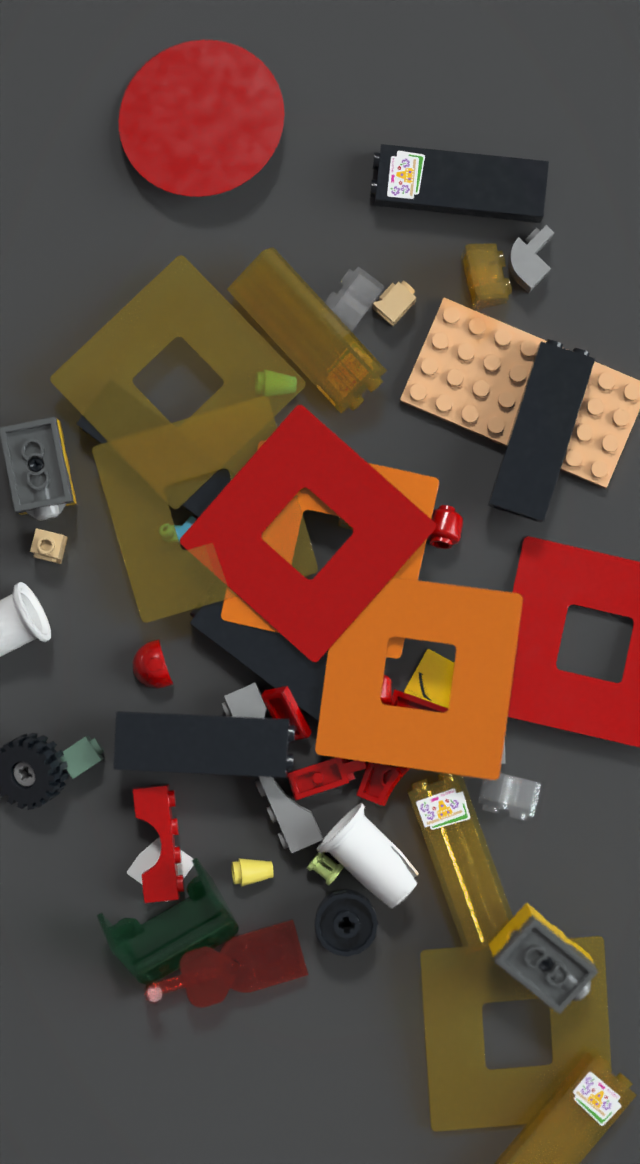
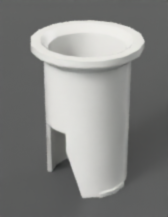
M22 582L14 586L13 594L0 600V657L35 639L47 642L51 638L50 625L39 600L32 590Z
M360 803L351 809L328 832L318 845L317 851L319 853L329 852L366 889L392 909L417 885L414 878L419 873L404 854L364 816L365 806Z

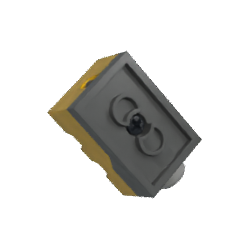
M56 417L0 427L1 442L15 512L21 515L29 514L36 520L43 521L57 518L65 506L77 504L61 422Z
M528 903L517 912L489 943L495 962L559 1014L571 1001L581 1000L588 994L591 988L590 981L598 973L590 954L578 944L573 943L555 925L545 920Z

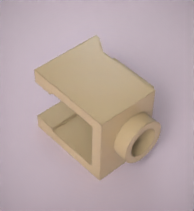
M405 281L398 282L396 285L392 283L379 297V301L373 303L372 309L393 327L415 303L416 297L413 295L415 290Z
M36 528L30 552L34 553V558L61 564L68 537Z

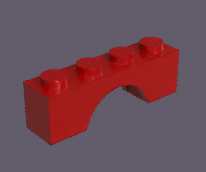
M169 784L135 787L133 789L135 816L151 824L158 832L161 840V854L157 863L142 873L144 903L179 900L180 892H185L184 877L183 875H178L177 864L182 863L180 846L175 847L174 835H179L178 819H172L171 807H176L175 791L169 790Z

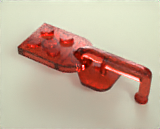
M290 919L236 935L226 941L219 952L207 946L188 951L180 960V975L147 984L143 991L149 1002L156 1003L161 999L162 994L185 988L189 1001L194 1006L203 1008L222 1002L230 988L238 992L248 993L307 976L308 971L294 921Z

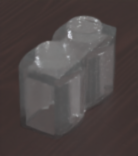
M359 266L355 271L351 269L347 271L340 281L344 285L338 294L333 291L324 303V306L327 307L324 314L351 334L385 289L383 284Z
M500 773L499 778L496 780H482L477 802L483 804L482 810L499 813V809L511 811L510 817L526 820L527 815L534 817L542 783Z

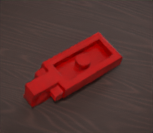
M334 757L289 772L287 776L295 800H299L349 783V781L356 779L354 772L367 768L365 761Z

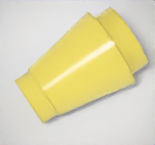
M239 858L238 861L231 863L234 885L240 884L242 887L273 878L272 861Z

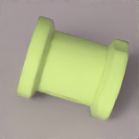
M318 852L307 866V869L318 873L326 880L325 883L329 886L344 866L341 863L337 864L325 852Z

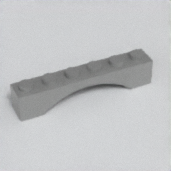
M257 682L224 696L226 702L222 703L226 716L265 718L267 707L261 697L262 694ZM258 776L259 780L255 782L262 797L267 795L271 805L266 807L273 823L278 821L282 832L278 833L283 848L289 847L291 853H294L322 841L323 836L313 812L289 797L278 785L274 777Z

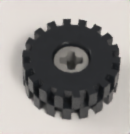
M26 733L0 748V786L3 789L0 791L2 797L8 795L9 799L7 802L11 805L18 802L17 808L23 809L27 806L29 810L37 806L40 807L58 796L66 785L63 781L68 779V773L63 772V770L68 765L67 761L62 762L60 758L64 754L62 750L57 752L54 749L57 746L54 741L47 743L48 737L44 735L37 738V733L29 735ZM28 767V772L32 774V776H27V772L23 769Z

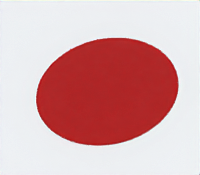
M196 40L181 43L151 58L129 83L119 111L120 140L124 152L133 167L142 177L156 187L173 194L189 197L221 194L250 180L272 157L278 146L284 126L282 93L269 68L246 49L217 40Z

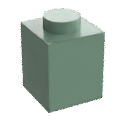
M88 735L64 750V756L60 758L62 762L67 761L68 767L66 770L74 779L102 761L104 758L101 753L104 752V749L96 738L91 740Z

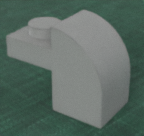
M547 225L541 231L536 228L525 239L528 242L527 245L518 237L509 254V271L514 280L527 293L551 269L537 255L554 235V232Z

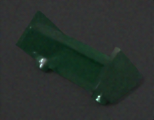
M197 858L191 860L198 876L194 877L187 885L186 890L189 897L142 925L134 918H123L117 924L112 925L103 913L97 915L111 951L141 984L147 985L159 981L233 938L239 931L235 917L215 882Z

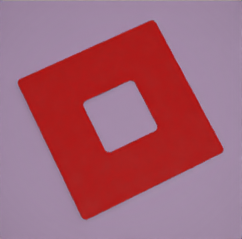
M297 405L181 537L180 543L309 660L317 662L436 529V523L303 405ZM302 488H308L353 528V534L311 580L306 579L262 539V533Z
M525 537L512 593L520 594L523 597L507 717L640 747V562L535 537ZM570 605H578L632 618L634 624L621 682H610L557 668L558 652L567 610Z

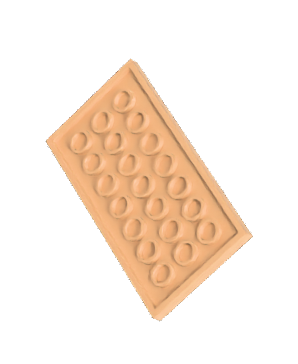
M443 298L400 398V402L506 446L538 345L541 341L545 343L546 341L447 298ZM594 362L560 470L604 489L607 488L640 410V380Z

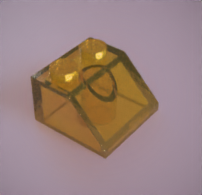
M496 243L465 245L461 258L473 310L507 303L508 295L512 294L509 278H504L502 268L506 266L503 251L497 250Z

